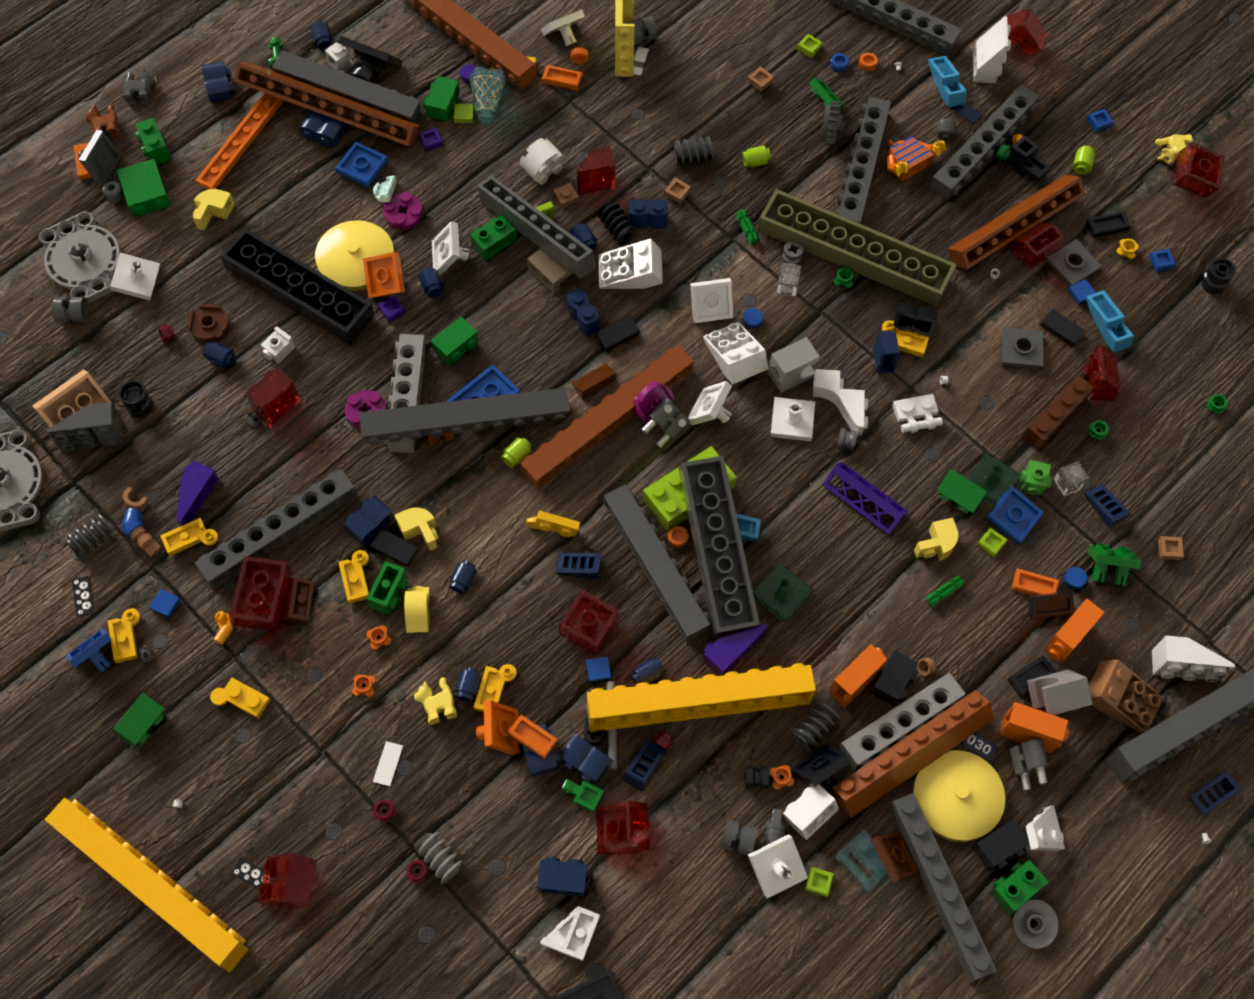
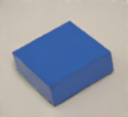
M1105 109L1088 114L1087 120L1095 132L1108 129L1114 124Z
M1170 249L1154 251L1149 255L1155 272L1174 269L1176 266Z
M1086 279L1068 288V292L1078 305L1086 302V296L1096 293Z
M160 589L149 608L170 618L181 600L179 597Z
M608 656L586 660L589 683L611 680Z

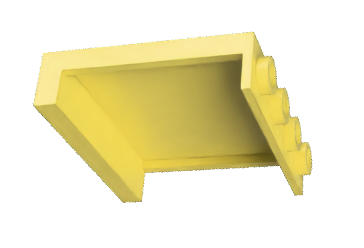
M615 0V76L634 77L635 24H625L628 21L634 20V0Z

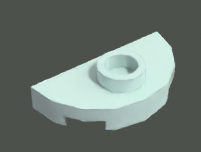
M396 176L386 177L387 181L381 184L379 182L376 183L373 193L378 201L390 202L397 183Z

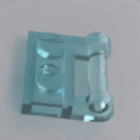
M863 830L847 846L839 851L834 858L845 865L863 885L862 889L867 893L888 873L871 841L872 837ZM850 852H852L855 855V857L873 875L871 879H869L848 856Z

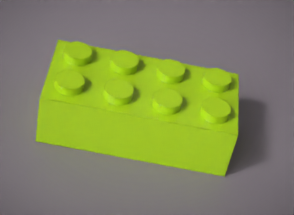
M710 446L687 462L718 457L719 455ZM726 465L730 489L732 490L735 488L736 476ZM679 467L643 490L644 503L667 532L689 518L678 470Z

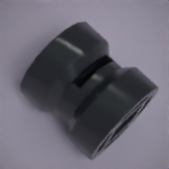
M745 766V789H752L754 786L768 789L769 767L760 766L757 769L753 766Z

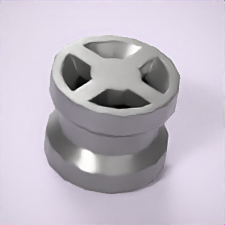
M789 241L785 244L782 257L786 264L795 266L801 262L804 250L802 244L798 241Z
M841 428L837 448L841 449L844 447L848 448L849 451H853L857 431L848 432L846 429Z

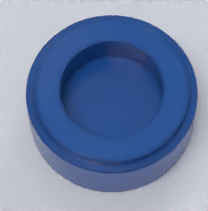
M841 53L833 55L830 62L832 70L836 72L847 70L849 58Z
M749 308L744 312L743 323L746 327L754 329L762 324L763 314L759 309Z
M1072 567L1065 573L1064 582L1071 589H1080L1087 582V574L1079 567Z

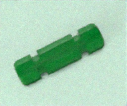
M746 210L737 211L736 217L741 222L740 226L745 236H747L748 242L750 244L757 243L759 236L755 232L750 218L747 217Z
M956 576L950 582L948 581L935 590L936 592L928 595L926 601L931 607H934L940 601L955 593L956 590L962 588L965 583L960 576Z

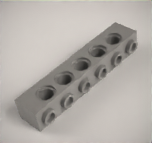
M400 334L399 342L395 343V353L397 354V359L393 360L395 377H391L393 395H389L388 401L391 409L420 405L426 352L424 335ZM407 437L401 438L400 441L396 442L384 440V444L388 445L389 452L414 453L416 439Z
M949 672L843 741L839 750L848 755L851 761L849 764L854 771L860 767L862 768L872 759L881 755L890 747L962 700L966 693ZM934 697H941L944 700V703L940 704L936 702ZM916 708H923L927 715H920ZM899 720H906L909 727L901 726ZM887 731L891 738H883L880 732ZM863 743H869V744H871L872 747H873V750H872V751H867V750H865V749L863 748L862 744H863Z

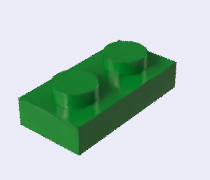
M813 78L809 83L813 87V93L824 100V106L830 105L831 101L841 102L823 80ZM842 102L840 104V111L844 107V104Z

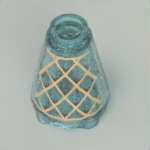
M480 66L475 67L474 72L469 76L476 113L480 122L491 123L496 116L507 84V78L502 69L488 70Z

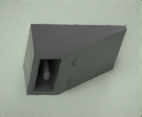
M112 402L90 404L47 429V433L60 451L69 452L80 448L92 449L95 446L103 445L114 446L123 443V420Z

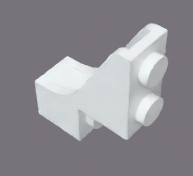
M816 369L813 378V397L825 398L833 402L851 432L853 430L857 431V436H862L863 430L867 429L868 416H864L865 410L867 411L868 398H865V390L843 389L844 379H840V371Z

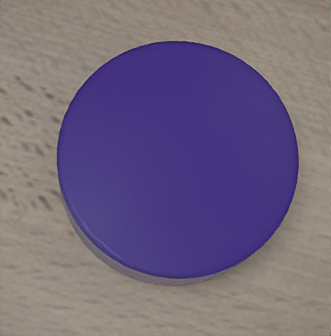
M467 64L460 69V78L463 82L473 83L474 80L478 79L476 76H479L476 66Z

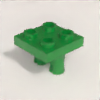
M1096 543V546L1089 545L1088 548L1089 556L1095 561L1091 578L1094 581L1099 582L1100 580V582H1105L1108 565H1114L1117 567L1113 583L1127 585L1130 568L1140 569L1142 561L1135 553L1131 552L1130 548L1119 546L1117 549H1111L1109 545Z

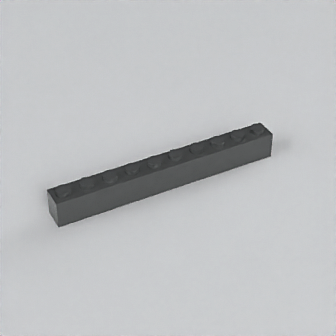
M557 388L360 412L359 424L362 443L373 445L383 440L396 442L400 441L401 438L407 437L419 439L422 435L437 437L445 432L459 434L464 432V430L470 429L472 431H481L486 427L500 429L505 427V425L522 426L526 422L540 424L550 419L562 421L568 417L570 405L567 389Z

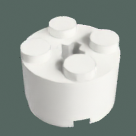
M540 138L527 148L528 154L526 157L522 155L519 162L520 166L536 182L543 185L551 174L554 173L556 175L563 168L561 163L564 156L547 138L546 140Z

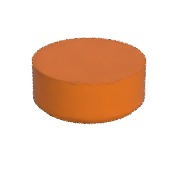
M574 48L570 51V60L576 64L585 63L588 61V51L585 48Z
M873 53L862 54L859 60V67L864 71L875 70L878 63L877 56Z
M675 526L669 530L667 540L670 546L673 548H683L687 545L689 534L684 527Z

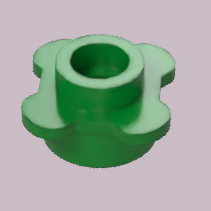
M849 268L837 269L834 284L846 286L847 288L852 287V279L855 277V273Z

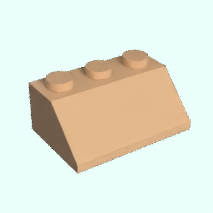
M82 370L32 405V407L50 428L90 404L111 401L89 372Z

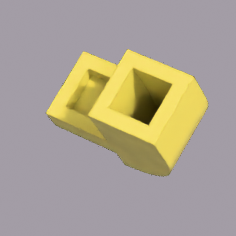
M209 189L196 196L194 202L197 209L193 213V220L197 229L205 231L212 216L227 220L235 205L231 193L218 189Z
M410 508L395 514L397 525L405 541L421 534L429 551L438 548L436 540L439 538L434 529L437 526L435 518L429 511L422 508Z
M953 518L932 523L929 529L932 539L917 543L914 549L917 558L923 556L924 558H930L937 553L939 561L952 553L958 540V530Z
M414 586L405 591L406 633L429 631V587Z

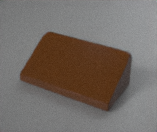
M604 364L571 382V384L583 399L616 381L617 374L611 367Z
M293 577L288 581L283 621L309 622L314 581Z

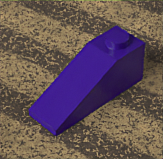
M194 460L185 467L181 477L177 522L180 526L193 520L219 480L214 469Z
M762 624L720 638L714 644L712 642L709 643L703 650V662L717 675L724 676L766 635L768 626Z

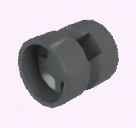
M652 16L641 18L640 22L632 20L625 23L635 24L634 45L642 44L643 40L649 42L657 39V29Z
M55 297L52 304L55 322L70 323L72 320L73 323H87L89 318L87 299L85 297H72L70 300L68 297Z
M727 819L719 848L728 851L737 849L739 854L748 856V854L753 852L759 828L747 824L741 827L740 822Z

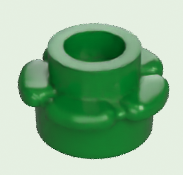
M1003 143L996 153L995 157L999 159V162L1002 159L1005 161L1008 159L1011 151L1009 150L1010 145L1007 146Z
M1215 394L1208 398L1207 408L1210 411L1220 414L1223 413V410L1227 409V399L1223 395Z
M1101 420L1092 422L1088 427L1089 435L1097 440L1105 439L1109 433L1108 425Z

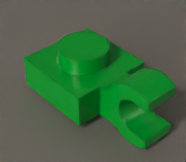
M566 779L562 786V791L575 796L573 803L594 813L604 793V790L586 781H583L582 785L579 786Z

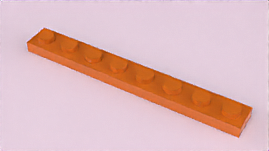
M264 93L195 180L197 185L207 190L216 189L285 100Z

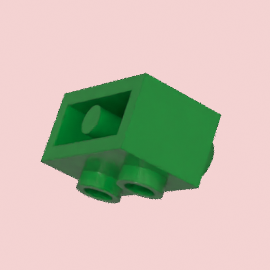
M441 76L436 77L435 82H432L430 85L429 96L425 97L423 103L427 117L448 122L460 94L459 81Z
M154 118L136 123L138 132H135L139 144H144L141 149L145 158L155 159L157 165L171 160Z
M502 214L492 218L487 224L475 229L470 234L472 246L485 261L517 241L516 229Z
M462 316L431 340L433 351L448 366L453 362L459 361L464 353L475 348L479 342L478 332Z
M953 469L949 470L937 489L940 492V498L947 502L953 500L958 503L957 508L966 514L969 511L974 513L987 493V490Z
M387 561L384 562L367 597L371 609L390 615L393 609H397L400 602L399 596L402 590H406L409 583L405 568Z
M142 692L113 728L112 733L133 748L138 743L142 746L150 736L148 730L151 726L157 727L165 717L162 715L165 708Z
M1030 860L1024 865L1019 861L1010 869L1012 872L1010 877L1006 879L1002 876L993 884L996 889L990 894L1009 916L1048 883V880Z

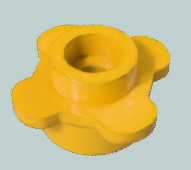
M1132 239L1120 240V247L1116 250L1117 254L1134 259L1136 256L1135 251L1139 248L1138 244Z

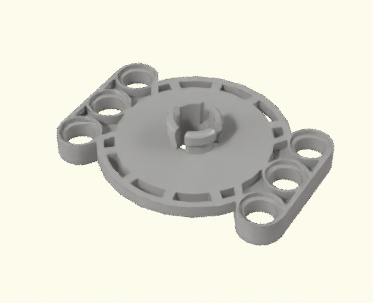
M81 212L41 231L39 239L43 246L46 247L44 255L46 271L59 286L71 289V298L84 292L89 304L114 292L110 290V285L121 250L112 233L105 228L97 226L91 213ZM91 219L88 224H81L82 220ZM66 227L73 228L71 232L63 233ZM47 236H54V239L52 241H45V238ZM111 239H112V240L114 241V243H115V246H114V247H112V245H111V243H110V242H111ZM84 255L86 261L83 262L80 256ZM49 268L54 269L56 274L52 275ZM97 284H104L103 289L99 291L94 290V287Z
M22 430L0 434V441L3 442V446L0 448V478L5 477L0 481L2 485L0 487V532L36 523L40 518V511L32 502L40 492L43 483V471L35 455L26 449L30 444V439ZM17 437H24V441L21 444H14V440ZM27 454L33 458L34 462L30 463L27 459ZM27 510H34L32 517L24 518V513ZM8 514L13 515V519L9 523L2 522L4 516Z

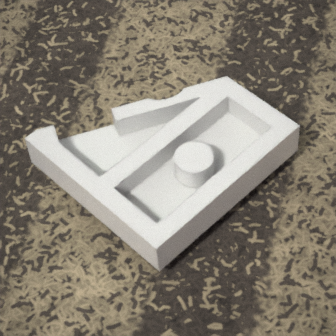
M1054 805L1045 807L1043 809L1044 812L1038 814L1026 826L1031 850H1064V837L1060 831Z
M578 906L549 935L541 940L540 945L583 961L600 914Z

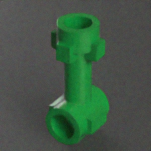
M278 37L271 38L270 44H268L269 49L273 50V57L268 59L271 70L280 54V48H283V42Z

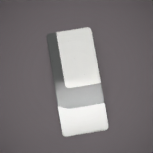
M634 47L635 75L642 74L649 51L648 48Z

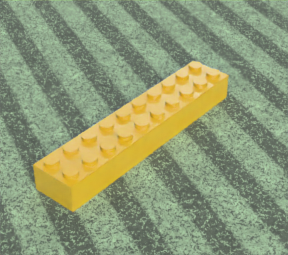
M803 663L794 664L788 668L774 666L764 671L751 669L747 673L740 674L733 671L726 673L724 676L709 674L700 679L685 677L675 682L662 680L658 684L651 685L649 683H639L635 687L620 685L611 690L596 688L591 690V692H587L590 732H597V730L605 731L810 705L816 688L811 665H804Z
M64 797L44 819L217 965L229 973L249 950L243 945L246 940L231 928L227 931L226 929L229 926L212 913L208 916L211 911L196 899L191 901L194 897L180 885H176L173 879L159 870L155 864L144 857L77 800L74 799L70 802Z

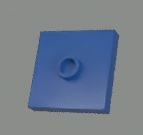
M355 142L336 166L335 171L369 188L389 160L388 156Z
M1011 485L986 516V519L1019 545L1044 512Z

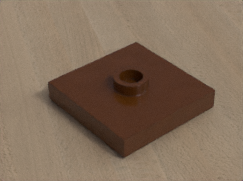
M899 832L879 835L871 839L892 883L914 878L920 874Z

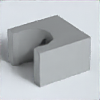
M805 337L771 354L768 375L779 392L783 393L813 378L815 371L811 364L819 361L820 356L808 338Z
M1064 670L1027 680L1032 707L1035 709L1045 706L1047 713L1056 715L1093 705L1087 677L1071 670Z

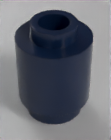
M322 21L315 22L311 26L314 43L318 49L326 50L332 46L333 42L329 25Z
M579 223L572 228V236L591 250L596 249L598 246L597 239L587 224Z
M430 267L422 269L418 278L425 294L430 298L440 296L443 293V284L437 270Z
M217 342L207 343L203 350V356L207 361L223 368L231 366L235 361L234 350Z
M469 561L458 562L449 580V588L459 594H465L470 589L478 572L475 569V565Z
M657 658L649 659L632 670L633 675H631V678L635 685L639 683H649L651 685L662 678L665 669Z
M474 668L461 670L455 689V697L464 702H473V699L476 698L482 680L478 670Z

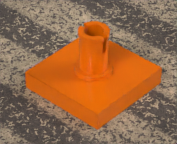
M399 252L363 258L369 298L405 292Z
M492 700L484 702V725L476 728L478 739L485 740L486 747L511 755L519 754V742L508 735V731L519 717L518 709Z

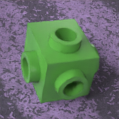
M1030 460L1025 471L1022 470L1019 482L1023 483L1021 491H1025L1030 495H1043L1046 488L1049 489L1051 486L1052 477L1049 476L1051 464Z

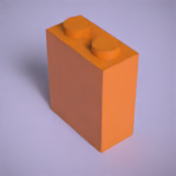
M1086 598L1044 650L1048 652V655L1053 660L1063 663L1105 612Z
M870 644L834 679L829 694L841 706L846 708L881 673L887 661L884 652Z
M1014 702L1004 716L999 735L1020 743L1042 739L1045 752L1052 753L1056 748H1060L1062 742H1066L1069 729L1066 728L1068 720Z

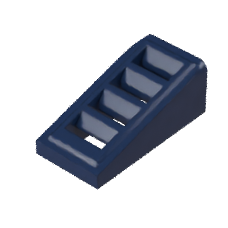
M1103 484L1084 494L1108 528L1125 520L1130 514L1126 507ZM1101 492L1102 495L1098 498L1094 496L1095 494ZM1103 499H1106V500H1107V501H1106L1105 503H1103V504H1101V503L1099 502V501H1101V500H1103ZM1111 505L1112 508L1108 510L1105 508L1106 506Z
M559 553L556 574L598 579L601 554ZM564 559L568 560L567 568H563ZM573 560L576 561V568H571ZM581 561L585 562L584 569H580ZM589 562L593 563L592 569H588Z
M647 739L625 772L624 781L640 791H644L666 753V749ZM646 750H649L650 752L656 754L657 757H654L646 753ZM642 758L650 761L652 765L642 760ZM637 766H640L641 768L647 770V773L637 768Z
M1225 771L1190 795L1189 798L1204 816L1242 789L1228 771ZM1222 780L1230 789L1228 793L1222 787L1219 781ZM1216 785L1219 791L1223 794L1221 798L1218 796V794L1215 792L1212 786ZM1206 790H1209L1216 799L1214 803L1205 793ZM1199 795L1208 803L1209 806L1207 808L1198 799Z

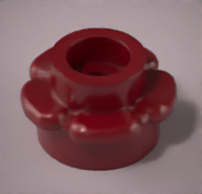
M165 323L164 326L158 328L162 342L169 341L171 343L172 338H175L173 327H169Z
M666 732L654 733L656 736L653 741L663 748L669 750L670 746L674 745L671 742L673 737Z
M390 800L377 802L373 811L375 819H379L384 823L389 822L390 818H393L396 814L393 802Z
M415 860L409 863L406 868L408 872L407 878L411 882L421 883L429 875V867L422 860Z

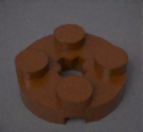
M204 304L199 306L200 309L195 312L193 310L190 313L187 326L195 340L219 342L224 339V335L229 329V319L226 312L220 306ZM208 320L212 321V325L210 326L203 325L204 323H207Z

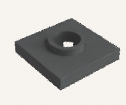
M1077 239L1054 252L1045 260L1068 286L1087 279L1102 268V265ZM1071 257H1077L1076 260L1079 261L1081 265H1072L1068 259H1070Z
M1003 328L1001 331V366L1042 369L1044 366L1043 331ZM1027 342L1030 345V350H1020L1017 347V343L1025 344Z

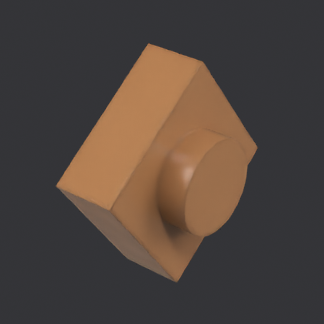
M760 66L748 76V82L762 92L774 82V76Z
M674 178L664 190V195L681 204L691 191V186Z
M571 183L553 190V194L562 208L579 201V196Z
M1160 536L1158 539L1160 559L1182 560L1184 557L1182 537Z

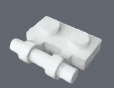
M933 394L897 400L892 404L898 423L904 421L907 423L901 425L902 433H915L925 428L931 430L935 429L936 426L943 425L941 417H932L939 412ZM924 418L923 421H918V422H916V421L914 420V419Z

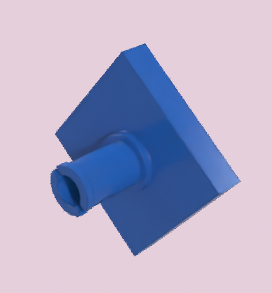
M101 628L68 653L66 657L74 668L89 658L101 673L105 668L100 661L107 668L112 663L99 649L112 639Z

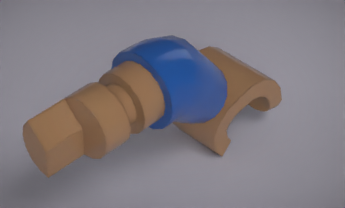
M128 487L123 493V500L127 509L122 522L123 532L129 539L137 542V545L152 557L160 551L161 546L144 529L145 525L142 523V512L148 508L147 497H142L140 501L133 502L132 500L135 498L132 487Z

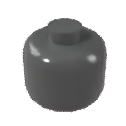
M941 119L938 121L937 135L948 140L955 135L956 122L954 120Z
M109 181L104 184L102 192L108 202L118 203L124 198V192L120 183Z

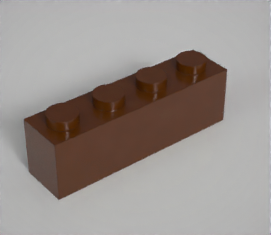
M1077 375L1027 428L1022 439L1039 451L1084 404L1092 393L1094 386Z

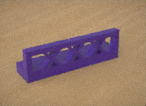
M843 462L834 466L822 484L889 535L900 520L904 519L909 512ZM835 474L842 479L843 487L836 488L830 483ZM848 489H856L859 492L860 500L853 501L849 498ZM872 501L876 506L877 512L869 513L865 508L864 502ZM881 514H889L895 519L890 527L882 522Z

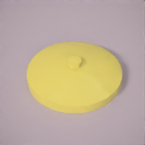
M348 221L334 226L322 236L316 247L315 260L321 274L350 291H361L367 289L363 258L395 251L391 238L381 227L366 221Z
M948 751L920 770L913 784V793L931 831L949 841L970 842L984 837L994 829L1004 812L1005 790L998 773L987 761L970 752Z

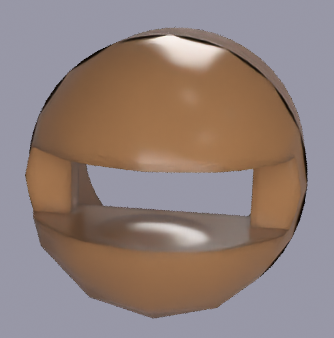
M923 658L918 661L917 669L922 676L932 675L937 669V665L932 658Z

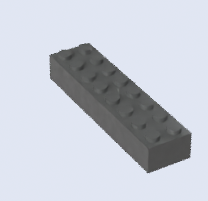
M724 456L681 463L678 470L709 617L711 619L713 636L759 626L758 613Z
M1254 668L1113 752L1105 761L1121 783L1128 779L1130 782L1135 781L1145 772H1150L1158 767L1160 763L1170 760L1183 749L1190 748L1200 739L1207 738L1215 730L1225 727L1235 718L1242 717L1254 708Z

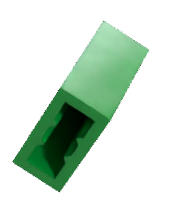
M155 159L117 170L127 205L133 217L142 216L146 213L171 206Z

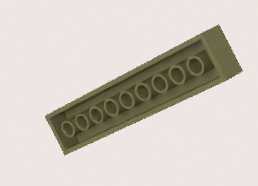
M778 189L774 191L759 218V232L785 243L798 241L802 244L803 251L841 267L849 268L855 273L936 307L957 265Z

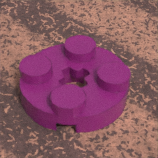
M410 192L394 195L391 197L390 202H384L383 205L385 220L392 228L396 229L398 227L402 228V230H408L417 226L421 221L423 214L422 204ZM402 209H406V212H407V213H406V214H403L402 212H401V213H398V212H400V210H402Z
M650 382L634 399L633 404L636 406L638 417L648 423L651 420L648 416L664 398L670 401L674 399L671 389L662 383Z
M360 391L348 397L345 405V415L348 422L359 430V413L363 412L361 410L364 407L371 408L368 411L387 409L384 399L377 391Z

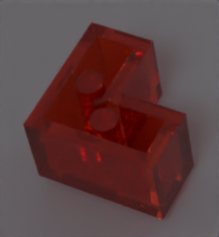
M1032 9L1007 15V23L1010 25L1008 39L1011 40V44L1018 42L1026 55L1042 51L1049 34Z

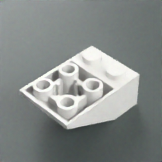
M1006 16L976 42L973 51L974 82L996 83L998 76L1002 74V64H1005L1007 57L1006 51H1010L1011 40L1008 39L1010 25L1007 23Z
M652 239L599 254L600 289H645L663 283L661 249Z
M739 322L732 323L725 328L712 331L710 334L703 336L722 373L732 384L768 370L765 349Z
M1165 636L1152 649L1153 675L1161 676L1163 679L1180 677L1185 681L1202 679L1207 683H1216L1235 668L1234 663L1187 637Z

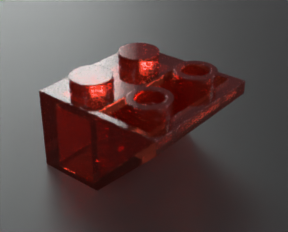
M1041 222L1007 245L1032 269L1046 260L1048 256L1061 249L1066 236L1053 223Z
M1098 344L1094 352H1091L1090 359L1085 363L1084 372L1088 375L1087 382L1094 386L1090 394V400L1115 401L1120 392L1117 356L1103 345Z
M294 853L268 856L263 868L264 874L258 890L259 897L257 903L289 908L307 907L317 860Z

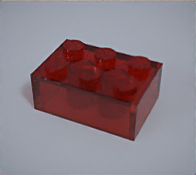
M244 556L229 616L234 626L278 632L292 572L287 561Z

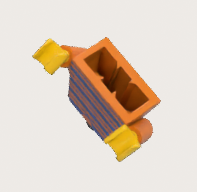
M895 135L888 141L891 148L887 157V170L895 173L899 180L903 182L930 167L933 155L939 156L941 151H946L945 142L937 141L934 144H926L916 140L914 137H908L901 141Z

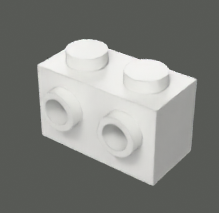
M818 784L816 787H807L799 799L787 806L783 814L788 824L807 840L839 810L835 798Z

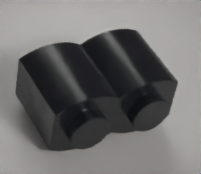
M898 303L893 325L900 330H913L917 334L931 336L936 325L937 313L929 308H917L910 303Z

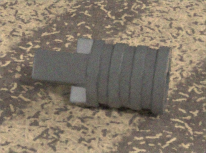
M773 809L771 821L766 820L763 847L785 836L786 823L781 822L782 810Z

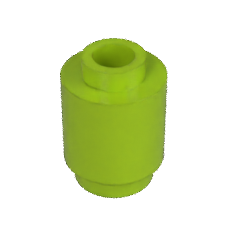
M763 145L746 149L745 152H742L744 166L753 168L767 165L768 160H771L769 148L766 149Z
M1081 146L1077 150L1072 166L1076 173L1084 175L1091 172L1095 159L1094 149L1090 146Z
M517 437L503 451L501 459L510 468L518 466L532 452L531 444L525 438L520 439Z

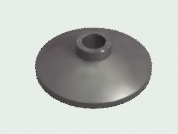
M1028 900L1014 914V932L1019 941L1025 946L1035 949L1044 948L1051 944L1057 935V915L1046 902ZM1031 919H1033L1035 922L1033 928L1030 927Z

